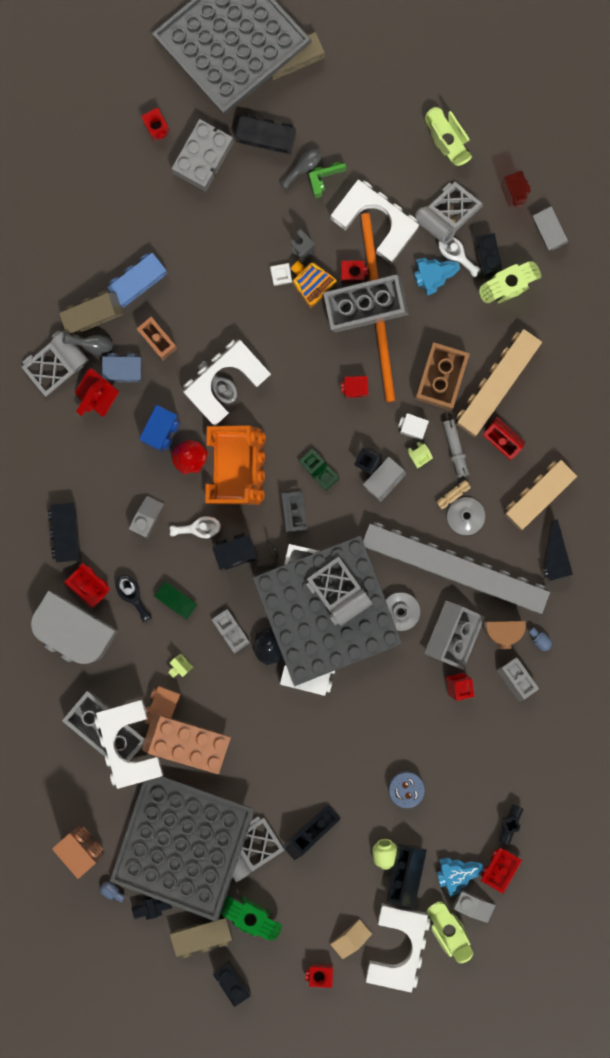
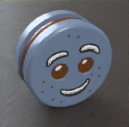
M400 772L389 783V795L392 801L399 807H415L424 797L425 787L423 781L413 772Z

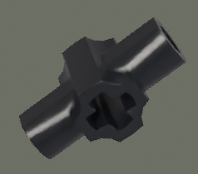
M512 804L508 816L502 819L503 829L498 841L510 845L514 832H518L520 829L519 820L523 808ZM514 820L515 827L508 829L506 823Z
M152 897L141 900V905L131 907L135 920L146 917V920L162 916V911L172 909L171 904Z

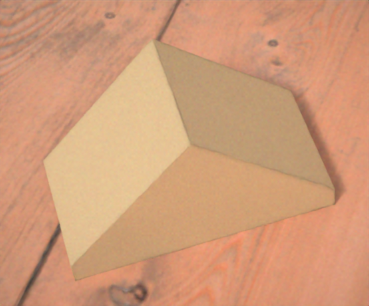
M359 919L330 945L344 959L357 951L372 933Z

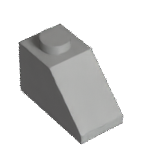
M147 496L137 511L129 530L148 538L164 504Z
M460 889L453 903L454 910L488 923L496 906L463 889Z

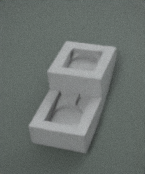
M228 609L212 619L234 654L250 643Z

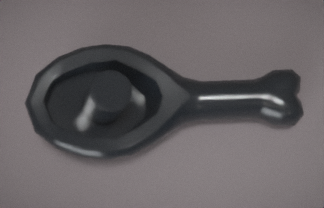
M119 576L115 585L118 595L121 599L136 607L142 622L151 619L152 615L147 612L140 601V590L137 582L130 576Z

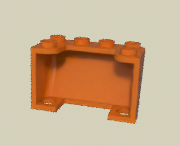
M207 426L206 446L214 447L213 485L206 484L205 503L260 505L264 501L263 482L265 480V472L263 471V463L266 458L264 452L266 435L262 429L253 426Z

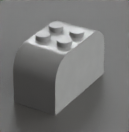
M53 591L47 592L31 621L33 634L38 640L45 643L43 647L51 652H60V657L68 662L75 661L80 664L93 663L101 659L118 633V630Z

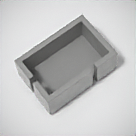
M199 119L172 167L173 174L206 192L214 179V173L218 172L234 143L233 137L219 129L215 132V127Z

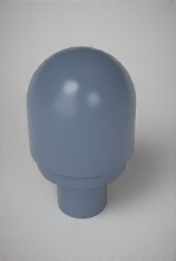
M534 627L529 630L528 633L533 637L532 641L540 650L547 651L551 648L552 640L542 631L538 632Z
M105 881L101 884L100 893L107 899L112 901L116 899L120 903L125 899V896L119 892L118 886L112 882Z

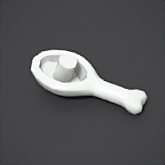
M453 237L446 244L438 242L439 249L444 257L460 262L470 271L473 277H476L481 272L478 266H475L466 258L463 245L458 239Z
M204 516L188 526L177 527L171 525L169 527V535L176 536L178 534L192 533L200 538H211L220 532L221 525L219 520L210 516Z

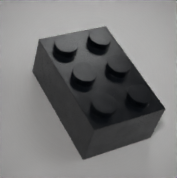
M245 533L233 536L234 540L228 542L224 539L215 542L216 546L212 547L221 571L258 559L250 535L246 536Z

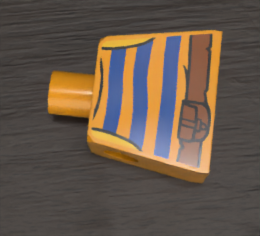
M297 261L290 268L297 275L293 280V284L310 309L324 296V292L330 291L337 284V280L313 262L305 268L300 261Z

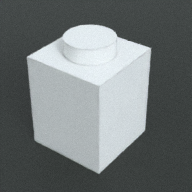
M407 413L405 418L401 417L398 428H401V434L422 441L429 421Z

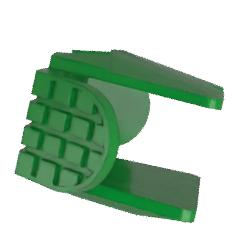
M230 896L225 898L221 914L231 920L233 925L241 931L255 937L259 935L270 941L275 940L279 936L282 924L268 918V916L273 914L269 909L243 896L240 898L242 903ZM251 913L256 916L257 922L253 926L245 923L244 918L247 914Z

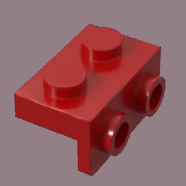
M84 563L64 582V585L90 610L110 591L107 582L97 577L94 570Z
M500 847L499 850L496 849L491 856L492 862L489 867L486 866L482 871L481 882L504 894L523 860Z

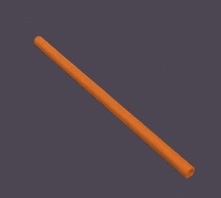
M370 213L361 214L369 281L379 279L371 217ZM385 321L375 323L385 399L386 402H394L395 394Z

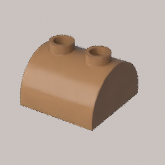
M526 621L483 622L486 636L489 640L498 644V649H512V644L522 638L526 628Z

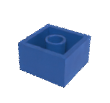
M156 405L139 440L143 444L163 453L164 449L168 450L172 443L170 438L172 433H176L180 427L179 417Z

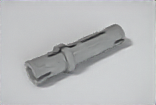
M455 420L445 421L443 425L452 454L451 461L455 464L457 477L468 476L470 474L465 461L466 454H463Z

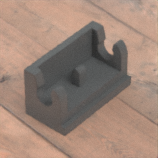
M300 229L297 231L299 236L297 238L298 243L296 244L294 240H291V249L302 264L315 252V243Z
M303 492L282 493L286 532L307 530Z

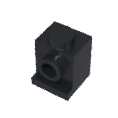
M362 448L354 465L371 474L380 467L382 454L372 448Z

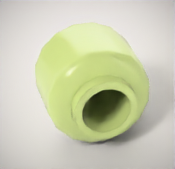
M389 839L379 840L372 849L373 862L382 869H390L394 866L397 846Z

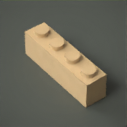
M562 460L558 463L556 461L552 462L546 468L549 472L544 476L540 474L533 481L535 485L531 489L527 487L519 495L521 499L517 503L512 501L505 508L507 512L504 515L520 531L577 477Z

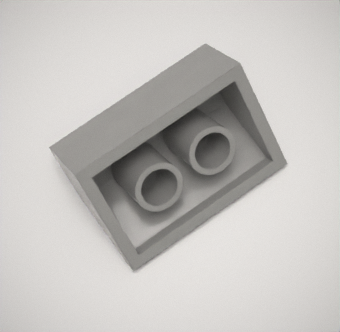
M445 601L424 654L464 670L485 617L465 607Z

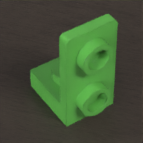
M336 162L325 169L317 167L311 170L309 180L315 199L322 197V191L325 190L322 179L318 180V178L346 171V163Z

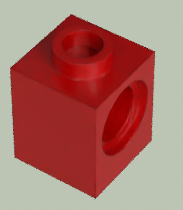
M158 107L141 116L153 141L165 138L168 135L167 133L170 132ZM154 122L161 123L159 129L151 128Z
M341 261V283H364V278L368 277V266H364V261ZM351 268H358L360 274L352 276L349 270Z
M344 377V382H341V394L345 393V398L368 397V377Z
M459 673L446 677L448 695L454 700L459 701L475 697L473 680L467 674Z
M310 964V969H306L305 981H309V987L332 988L333 965ZM315 972H323L324 978L316 980L314 978Z

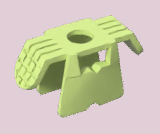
M434 107L425 116V121L431 131L434 143L444 156H448L452 164L460 166L467 163L472 158V155L463 144L470 140L451 111L448 112V123L443 111L439 107ZM444 134H451L454 142L447 145L442 136Z
M533 261L520 266L518 264L512 265L496 273L488 282L484 283L479 289L480 297L485 303H491L501 296L503 297L497 303L514 298L529 289L528 283L540 279L541 272ZM509 275L516 276L518 279L517 285L513 287L508 286L505 281L506 277Z
M442 901L431 905L427 909V914L434 923L432 925V932L444 952L450 957L453 955L458 963L469 961L473 956V950L470 947L471 944L463 923L456 915L450 914ZM448 924L455 927V934L450 937L443 933V928Z

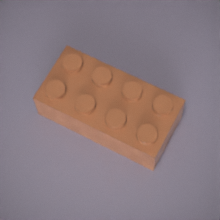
M153 713L142 750L157 757L219 775L231 737L220 732Z
M80 825L52 848L77 879L104 855L102 852L104 849L97 841L93 842L89 837L91 835L84 826L81 828Z

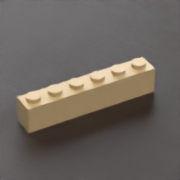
M525 329L521 333L516 332L511 340L513 342L511 348L506 347L500 355L503 358L499 364L495 362L489 371L492 373L489 379L484 378L478 386L481 389L477 395L473 393L467 402L470 404L467 410L462 409L456 417L459 420L456 425L473 437H476L542 344V341Z

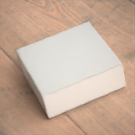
M289 263L270 267L274 286L292 283Z

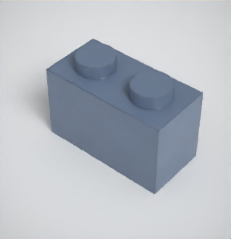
M107 354V357H102V377L108 382H142V358L138 357V354H126V357H119V354Z

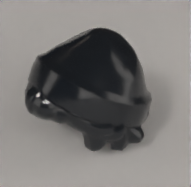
M272 628L264 629L255 635L256 638L252 649L260 662L269 666L283 658Z

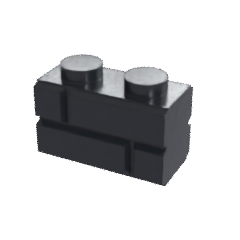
M495 233L477 236L474 241L482 278L494 276L502 271Z
M230 960L213 971V976L219 981V985L234 1007L251 996L250 990Z

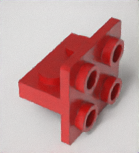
M90 368L75 391V394L82 399L76 412L83 416L87 411L91 413L95 410L104 417L117 398L119 390Z

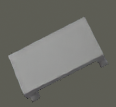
M552 206L533 215L548 250L552 251L569 243Z
M388 457L363 486L381 502L403 479L406 473L396 462Z
M517 657L496 670L518 702L525 700L539 689Z

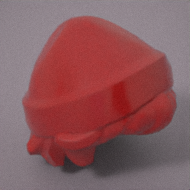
M185 440L174 448L172 463L183 475L193 472L196 474L205 465L209 452L201 443Z

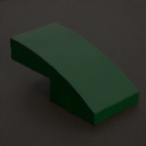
M313 448L299 460V463L325 491L340 479Z
M165 580L154 594L156 599L186 620L198 605Z

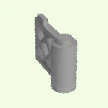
M456 182L447 184L442 189L443 193L432 204L419 208L415 214L417 223L443 244L448 243L455 235V232L483 206L478 199ZM456 189L461 193V198H450V194ZM463 202H472L475 206L472 209H463ZM448 203V210L439 211L436 208L439 204ZM450 203H461V210H450ZM461 214V219L456 224L450 220V215Z
M59 330L51 336V343L34 357L30 355L23 361L22 369L45 397L89 362L77 345L64 344L62 342L65 331L61 332ZM50 349L55 354L54 363L44 362L45 353ZM33 363H41L40 375L32 374L28 368ZM44 364L54 365L53 376L43 375ZM57 365L64 366L68 373L63 377H57ZM43 377L52 378V386L47 391L42 386Z
M339 557L307 578L308 583L306 586L312 594L316 592L331 613L328 617L335 626L337 624L340 627L372 605L369 597L361 589ZM337 562L342 568L341 577L330 575L331 567ZM317 576L327 577L325 588L317 587L313 579ZM329 577L341 579L339 590L327 588ZM342 581H351L355 588L350 592L341 591ZM327 591L338 593L337 601L331 605L326 600Z
M258 816L250 823L248 832L253 830L252 835H246L251 837L249 848L242 847L233 874L235 882L240 881L284 851L264 818L260 819ZM262 823L266 828L265 838L254 836L256 827ZM253 838L264 840L262 851L251 849ZM267 841L275 842L278 850L273 853L265 852ZM251 851L261 853L260 862L254 866L249 860Z

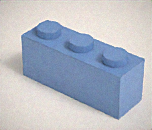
M153 253L150 255L145 254L139 259L137 265L129 266L124 271L125 274L120 278L115 277L109 282L110 286L107 289L110 293L117 294L120 306L124 308L168 273Z

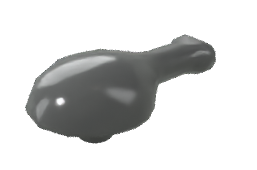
M312 148L305 151L299 158L296 167L280 182V185L287 189L298 175L314 169L321 159V150Z
M65 333L62 339L64 344L83 346L87 351L96 356L107 355L113 350V342L108 337L100 334L79 338Z

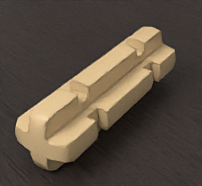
M466 480L462 481L458 487L456 486L444 495V498H440L436 502L440 509L446 508L449 503L451 504L459 498L463 492L468 491L471 488Z

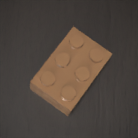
M433 342L415 400L452 411L470 353Z

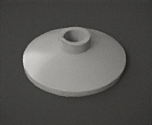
M462 497L450 505L447 512V521L451 529L456 533L472 535L482 528L485 522V511L477 500L470 497ZM465 512L470 514L469 519H464L463 514Z
M395 593L386 599L397 631H406L416 625L420 617V606L413 596L407 593ZM399 608L404 609L402 616L397 614Z

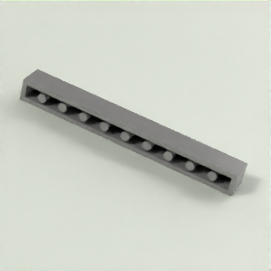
M374 522L373 525L369 524L363 540L365 548L533 612L543 613L550 592L546 591L547 587L537 583L535 586L528 584L529 580L522 577L517 579L511 578V573L500 570L498 573L492 570V566L482 563L481 566L474 563V559L466 556L461 559L456 557L457 553L451 550L440 551L438 550L439 546L429 542L427 545L420 543L421 539L414 536L406 538L402 536L403 532L392 529L390 532L384 529V525Z

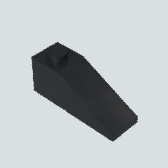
M558 519L551 522L543 562L544 567H542L543 576L548 578V581L573 575Z
M326 805L291 836L282 847L293 860H296L303 856L341 818L329 805Z

